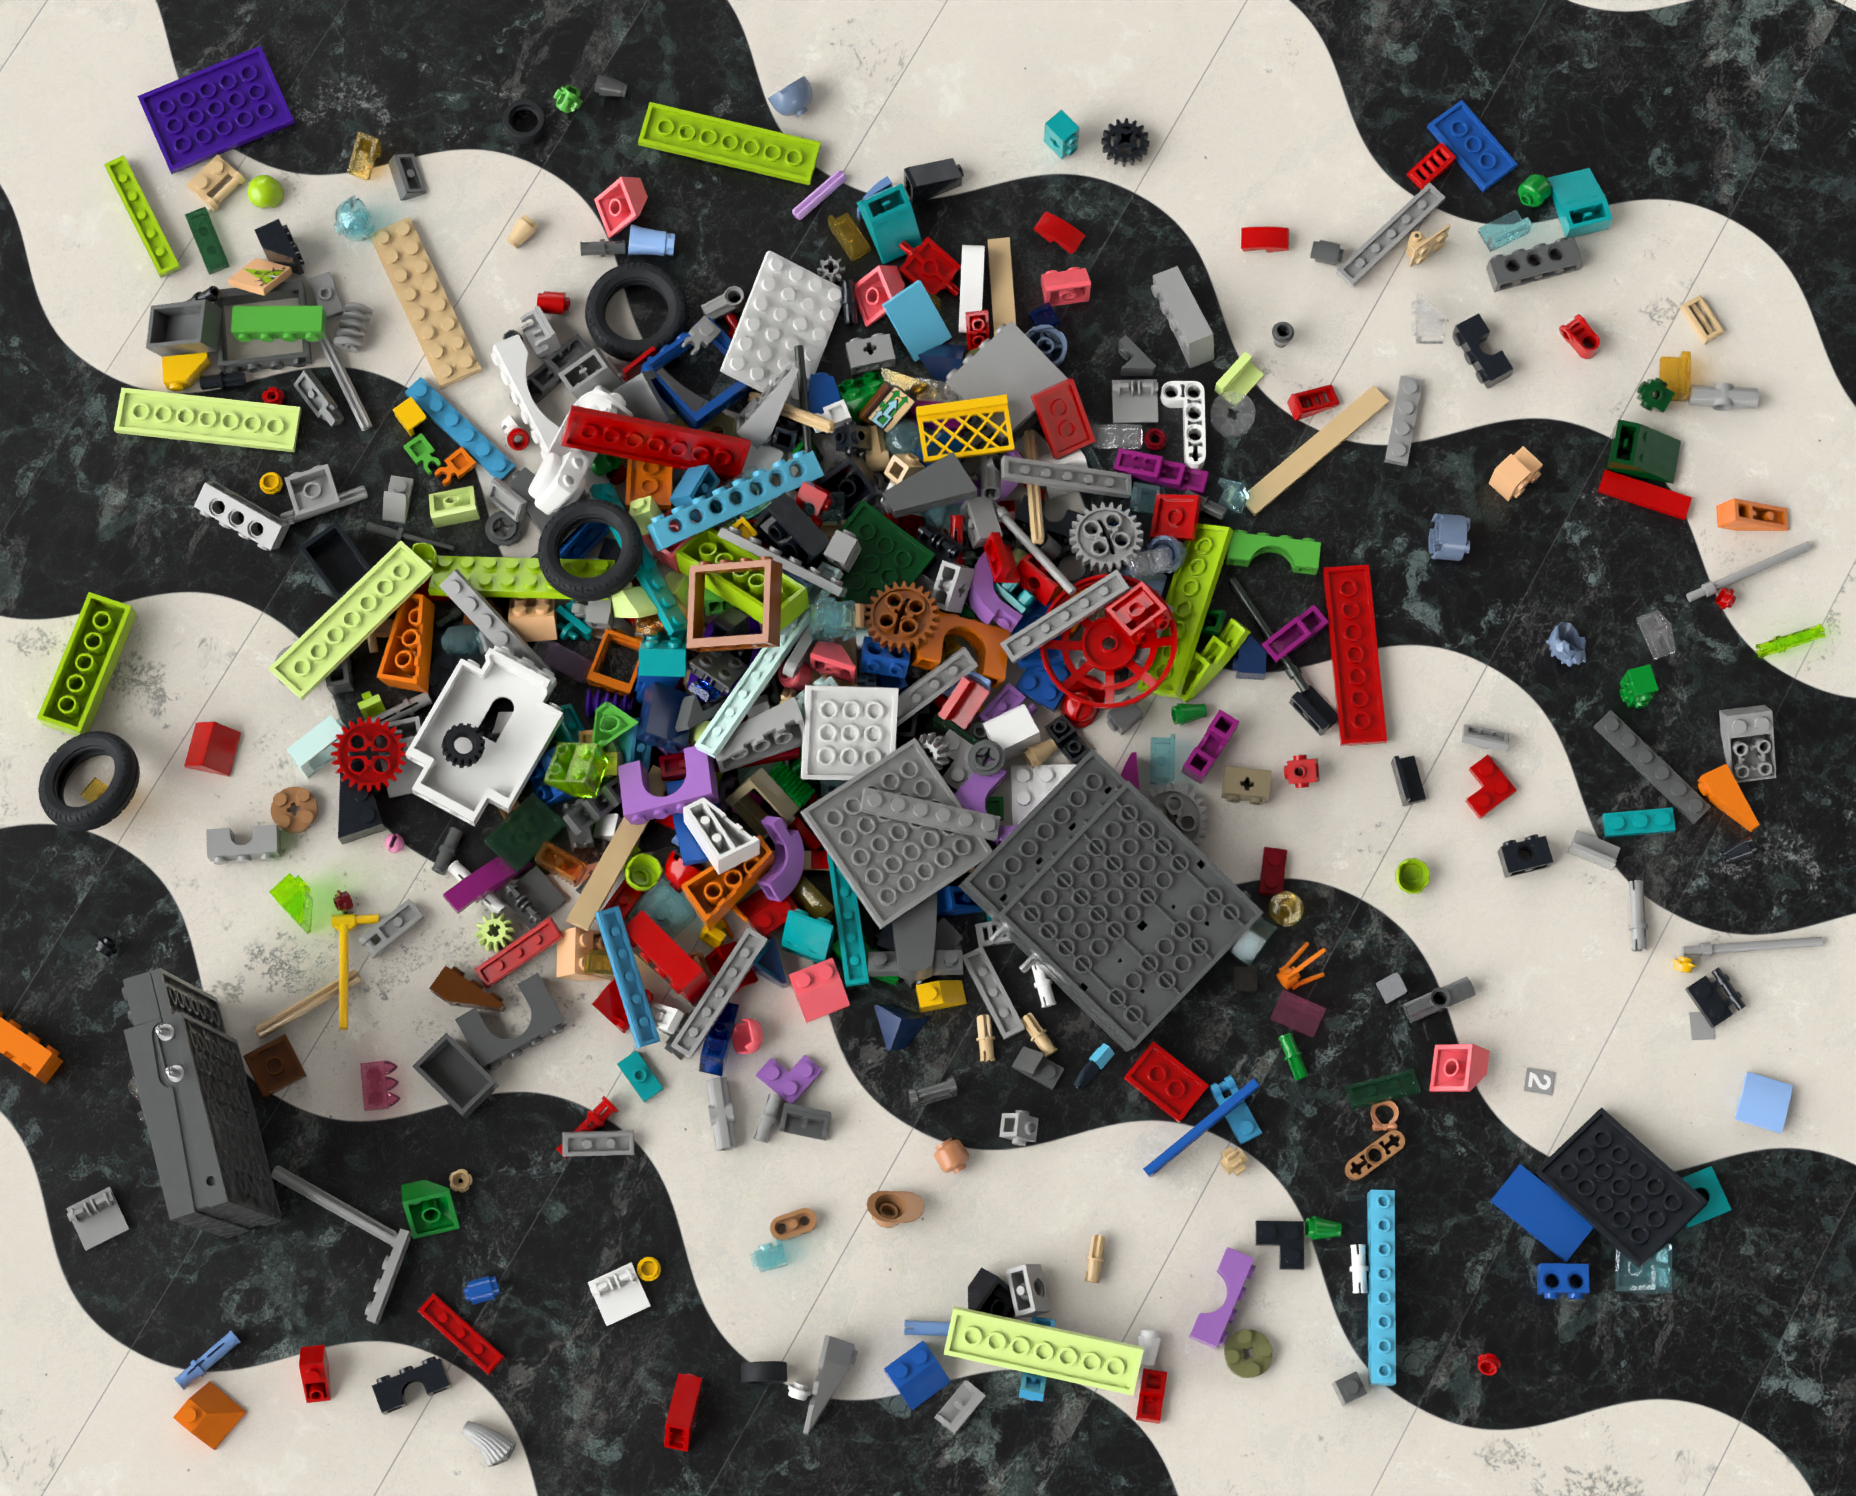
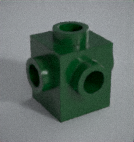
M1659 378L1655 380L1648 379L1646 382L1643 381L1638 387L1637 393L1639 395L1636 399L1640 400V406L1651 412L1655 409L1658 412L1664 413L1675 393L1666 388L1668 384Z

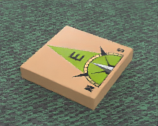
M255 258L230 277L228 282L231 287L265 296L290 277L292 269L285 265Z

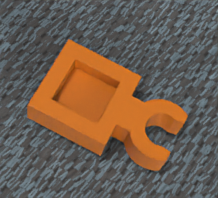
M461 446L444 460L447 466L438 468L434 474L437 478L442 474L447 475L442 484L448 486L452 482L453 476L456 475L460 480L477 464Z

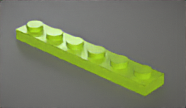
M122 155L105 163L104 166L160 278L180 270L181 267L125 156Z

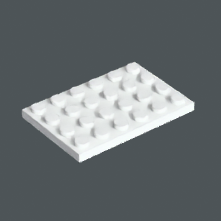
M770 250L766 252L720 372L763 393V389L768 384L773 386L778 374L795 359L794 346L803 345L807 391H809L810 375L816 373L841 308V287ZM796 375L785 403L800 408Z

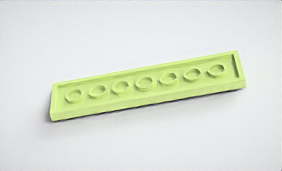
M121 388L114 431L121 434L295 452L301 408Z
M402 541L398 542L268 669L303 701L434 573L433 569Z
M954 1306L944 1355L1134 1395L1144 1347Z

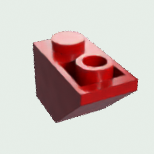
M325 1344L301 1347L299 1369L306 1403L330 1401L329 1363Z

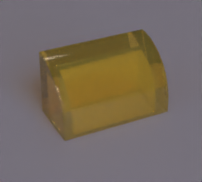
M802 874L796 887L789 894L790 898L798 909L809 913L808 917L814 919L822 917L828 920L835 913L834 906Z

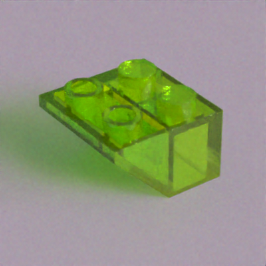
M557 742L544 782L574 797L596 798L609 758L598 743Z

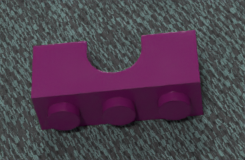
M1220 709L1207 728L1204 737L1184 763L1181 773L1201 785L1237 730L1240 721Z

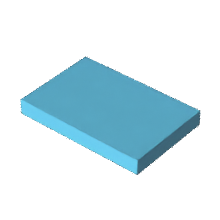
M919 280L882 304L899 337L915 362L920 359L918 354L941 345L952 338L926 289Z

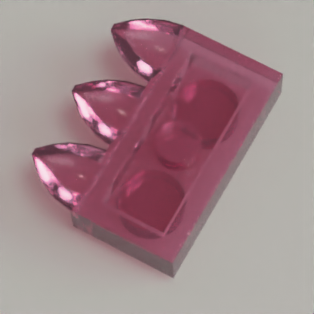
M390 1061L360 1063L364 1110L389 1109V1107L395 1105L400 1100V1097L396 1094L388 1093V1091L394 1089L399 1084V1081L392 1077H386V1075L394 1072L398 1066Z

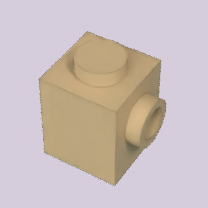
M893 454L884 474L894 483L898 484L921 471L925 466L919 462V458L914 454Z

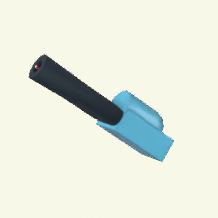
M1103 1043L1090 1056V1061L1080 1071L1073 1083L1075 1088L1078 1090L1082 1089L1095 1077L1099 1069H1102L1115 1053L1108 1045Z

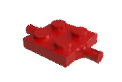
M929 237L915 248L905 240L900 243L898 247L908 256L906 262L899 268V272L912 284L917 280L921 281L931 300L945 288L955 297L960 293V288L952 280L961 268V265Z

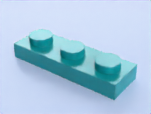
M1673 807L1604 813L1602 815L1605 838L1669 833L1676 830Z

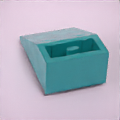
M1590 168L1547 178L1550 182L1551 195L1564 236L1567 239L1609 228L1613 220L1607 199Z
M903 184L893 185L856 202L883 264L906 254L898 247L903 240L913 248L922 244L913 209Z
M650 629L648 632H644L639 647V676L686 677L689 649L686 648L687 635L669 637L668 633L662 632L661 629Z
M800 909L795 911L789 910L781 941V950L816 963L827 960L831 952V946L835 942L834 926L830 925L831 921L822 917L817 919L808 917L809 913Z

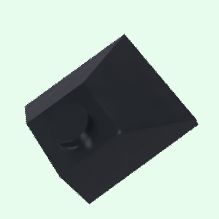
M981 1267L968 1286V1309L1013 1319L1015 1311L1009 1285L1000 1277Z

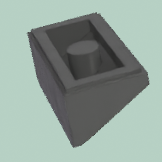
M414 153L394 154L388 164L400 200H408L426 194Z

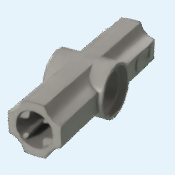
M1717 383L1713 386L1689 385L1687 402L1690 406L1713 407L1717 411H1728L1733 408L1756 409L1758 407V388L1733 387L1730 383Z
M717 1077L706 1080L710 1105H708L711 1126L714 1128L717 1151L737 1148L733 1124L735 1123L733 1105L730 1102L727 1078Z

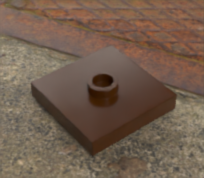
M286 1034L243 1056L264 1098L307 1077Z

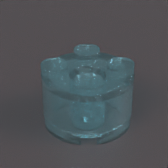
M826 597L821 599V603L811 604L809 608V625L812 639L822 642H835V638L842 637V641L855 638V602H836L835 598Z

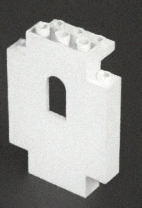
M495 646L493 649H488L485 654L486 662L482 669L479 668L480 665L471 659L467 661L460 659L405 753L408 760L424 768L412 788L413 794L473 826L477 824L488 803L510 813L564 719L563 712H561L562 709L551 702L546 704L557 685V679L554 677L555 674L546 668L538 669L534 666V662L525 657L520 659L514 656V652L504 646L501 648ZM508 698L513 702V714L496 743L483 736V739H485V749L481 759L476 764H472L468 768L467 766L459 768V765L453 766L451 761H446V756L442 754L443 748H441L448 729L450 730L453 725L458 726L459 723H463V725L469 723L471 727L474 728L476 726L479 728L496 699ZM460 737L454 742V747L459 753L466 754L472 750V743L468 738Z

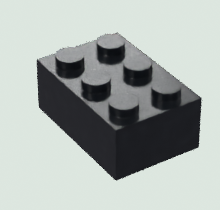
M337 521L299 547L304 558L336 601L340 600L372 569Z

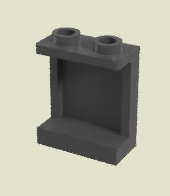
M653 370L640 373L611 392L623 396L626 402L625 407L632 412L633 417L672 425V422L678 418L677 414H669L652 381L657 376Z

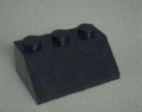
M857 451L826 472L824 476L812 482L832 492L830 499L833 501L829 510L823 512L821 517L823 521L843 520L854 512L862 500L868 502L879 494L870 468ZM808 503L806 507L813 515L815 507L813 504Z
M785 492L764 509L752 526L769 546L783 551L782 556L788 559L790 556H793L803 561L802 566L807 569L825 552L831 541L827 534L821 531L812 521L811 517L805 514L795 500Z

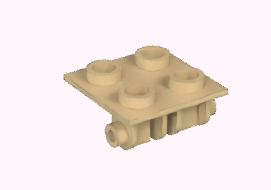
M1450 224L1428 239L1419 231L1411 233L1406 247V254L1411 259L1409 267L1415 263L1421 264L1427 259L1429 253L1433 250L1438 252L1445 246V240L1449 236Z

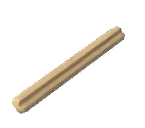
M750 392L748 402L755 396L759 399L761 393ZM787 403L784 404L780 413L784 417L826 433H833L835 431L836 423L834 421Z
M356 970L349 972L350 988L361 981V977ZM339 978L255 1026L254 1030L257 1036L263 1038L338 995Z

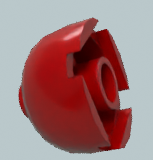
M673 849L665 862L664 872L666 878L671 882L669 887L681 893V885L701 873L705 867L701 863L683 866L681 856L676 854L678 850Z

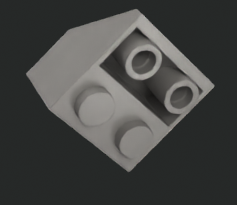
M597 346L558 374L577 400L587 392L593 391L597 385H602L612 392L623 384Z

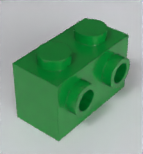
M1650 664L1628 670L1620 681L1622 688L1620 689L1621 699L1627 703L1628 708L1635 706L1636 709L1648 706L1659 690Z

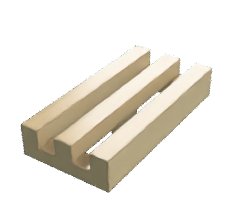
M1701 295L1681 305L1682 312L1703 344L1708 343L1709 340H1713L1717 336H1721L1725 332ZM1695 303H1698V305L1710 321L1711 325L1715 329V332L1712 331V329L1706 322V319L1700 313Z

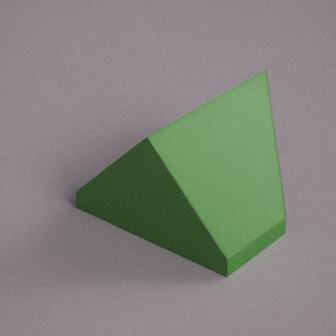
M604 702L595 712L591 751L597 752L639 722L610 702Z

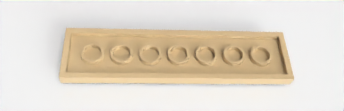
M410 216L370 233L369 237L440 388L443 389L482 372Z

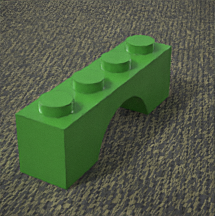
M1235 530L1227 550L1226 565L1248 567L1251 561L1258 555L1272 552L1286 558L1294 573L1316 575L1319 567L1321 542H1316L1312 538L1297 540L1288 535L1272 537L1268 533H1257L1255 535L1248 534L1244 530Z

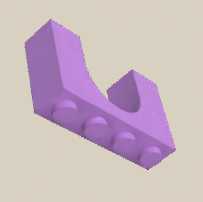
M695 746L685 748V781L675 793L664 797L651 795L648 770L640 760L619 765L618 773L623 816L631 825H640L648 820L664 819L668 815L675 813L683 814V807L703 797L712 804L719 803L714 758L697 750Z
M989 757L983 765L985 766L988 761L992 762L994 760ZM1001 767L1000 772H996L991 777H981L974 773L954 795L964 809L987 814L985 809L986 802L992 793L1007 779V772ZM999 825L997 840L989 841L997 846L1017 825Z

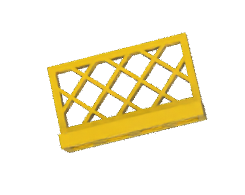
M1007 394L916 407L924 463L940 460L948 455L943 454L945 451L949 454L953 451L948 449V446L954 439L965 445L961 452L954 453L958 459L1015 450ZM1004 412L1005 421L1000 427L989 420L994 413ZM972 416H978L984 420L978 430L967 423ZM949 419H956L961 423L955 433L944 426ZM933 422L939 428L931 436L924 431L923 423ZM986 423L997 430L991 439L980 433ZM964 426L974 432L968 443L957 436ZM941 429L952 436L945 446L935 439ZM999 433H1002L1008 438L1009 445L1000 447L993 440ZM977 435L987 442L983 449L977 450L970 445ZM931 442L942 448L936 456H928L927 447Z

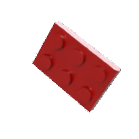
M1068 378L1030 396L1054 459L1063 457L1096 442L1073 378Z
M1154 1041L1124 1077V1080L1178 1123L1181 1122L1209 1087L1206 1082Z

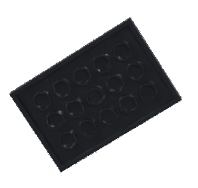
M1602 1107L1535 1171V1175L1639 1270L1708 1204L1706 1199Z

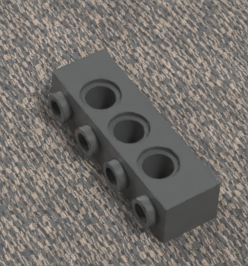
M1564 237L1548 245L1541 243L1529 250L1518 249L1510 255L1503 256V254L1493 256L1489 260L1486 270L1494 292L1577 271L1580 269L1583 261L1575 237L1570 239ZM1550 255H1557L1560 260H1553ZM1529 260H1534V261H1536V262L1538 263V265H1537V266L1531 265V264L1529 263ZM1507 266H1514L1517 271H1510Z

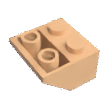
M510 598L509 625L525 642L557 640L556 599Z
M577 927L561 930L564 937L557 942L556 977L574 981L611 980V964L601 932L594 930L586 931Z

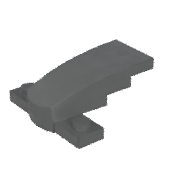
M937 892L892 921L895 951L868 952V977L899 976L908 980H921L933 975H963L962 950H935Z

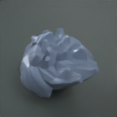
M1160 535L1153 538L1146 545L1147 549L1142 550L1140 553L1145 559L1144 563L1149 564L1159 572L1171 574L1182 567L1187 556L1185 553L1187 549L1185 548V543L1178 541L1172 535Z
M1560 622L1551 632L1549 639L1546 640V643L1550 646L1551 657L1556 656L1557 659L1561 660V664L1566 663L1569 667L1573 664L1579 665L1580 662L1585 663V637H1580L1577 629L1571 623Z

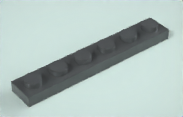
M1612 710L1594 725L1593 728L1693 824L1711 808L1692 787Z

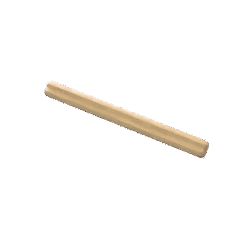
M1025 430L1023 435L1025 459L1038 460L1036 432L1034 430ZM1027 484L1031 542L1041 545L1044 542L1040 486Z

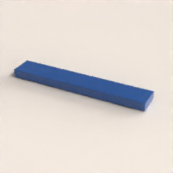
M1253 1078L1143 1168V1170L1149 1177H1152L1256 1092L1260 1087Z

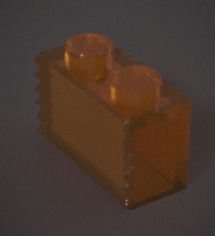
M548 841L543 843L535 856L538 867L541 866L542 869L549 871L550 874L553 873L554 876L557 875L558 878L565 880L566 883L569 882L570 885L573 884L574 887L578 886L588 869L585 862Z

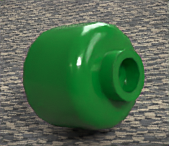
M1530 175L1518 188L1521 202L1529 207H1539L1551 195L1549 180L1543 175Z

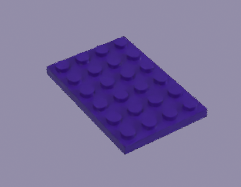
M261 46L137 96L171 174L295 124Z

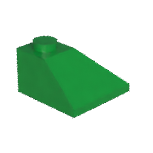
M427 1180L401 1185L402 1203L413 1239L460 1229L449 1188Z

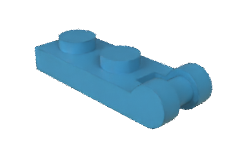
M1231 1075L1225 1077L1223 1082L1219 1084L1214 1083L1209 1086L1219 1106L1239 1091ZM1229 1089L1231 1096L1224 1098L1222 1092ZM1245 1101L1225 1116L1240 1145L1262 1134Z

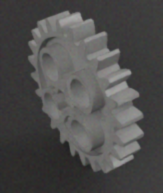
M1101 502L1098 509L1092 504V511L1084 508V516L1077 514L1078 522H1072L1073 529L1069 531V536H1071L1069 544L1073 545L1071 552L1077 553V561L1083 559V567L1091 564V571L1099 567L1100 573L1103 572L1104 568H1107L1108 572L1112 573V568L1116 567L1120 572L1122 564L1128 568L1129 560L1135 562V554L1141 553V548L1139 547L1143 546V539H1141L1143 538V531L1140 530L1141 522L1135 523L1137 521L1136 515L1129 517L1130 509L1122 512L1121 504L1117 509L1113 508V502L1106 508L1104 503ZM1098 521L1102 522L1106 537L1103 536V530ZM1115 522L1118 525L1112 527L1109 526L1108 523ZM1088 530H1095L1096 533H1095V534H1088L1087 531H1088ZM1107 539H1110V547L1115 554H1111ZM1123 541L1126 545L1119 546L1116 543ZM1103 549L1105 552L1099 554L1095 550Z
M1167 783L1165 790L1160 785H1157L1156 793L1149 789L1150 797L1146 798L1167 818L1158 807V804H1162L1168 816L1176 818L1175 826L1193 844L1200 846L1201 843L1197 838H1205L1206 836L1201 829H1208L1209 827L1203 823L1209 816L1202 815V812L1207 807H1199L1203 799L1195 800V791L1188 794V786H1185L1182 791L1179 790V783H1176L1174 789H1171L1170 784ZM1170 799H1175L1179 802L1180 808L1178 810H1171L1167 802ZM1184 818L1191 819L1193 828H1183L1181 820Z

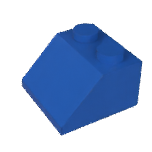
M923 1340L884 1368L885 1374L911 1410H914L951 1383Z

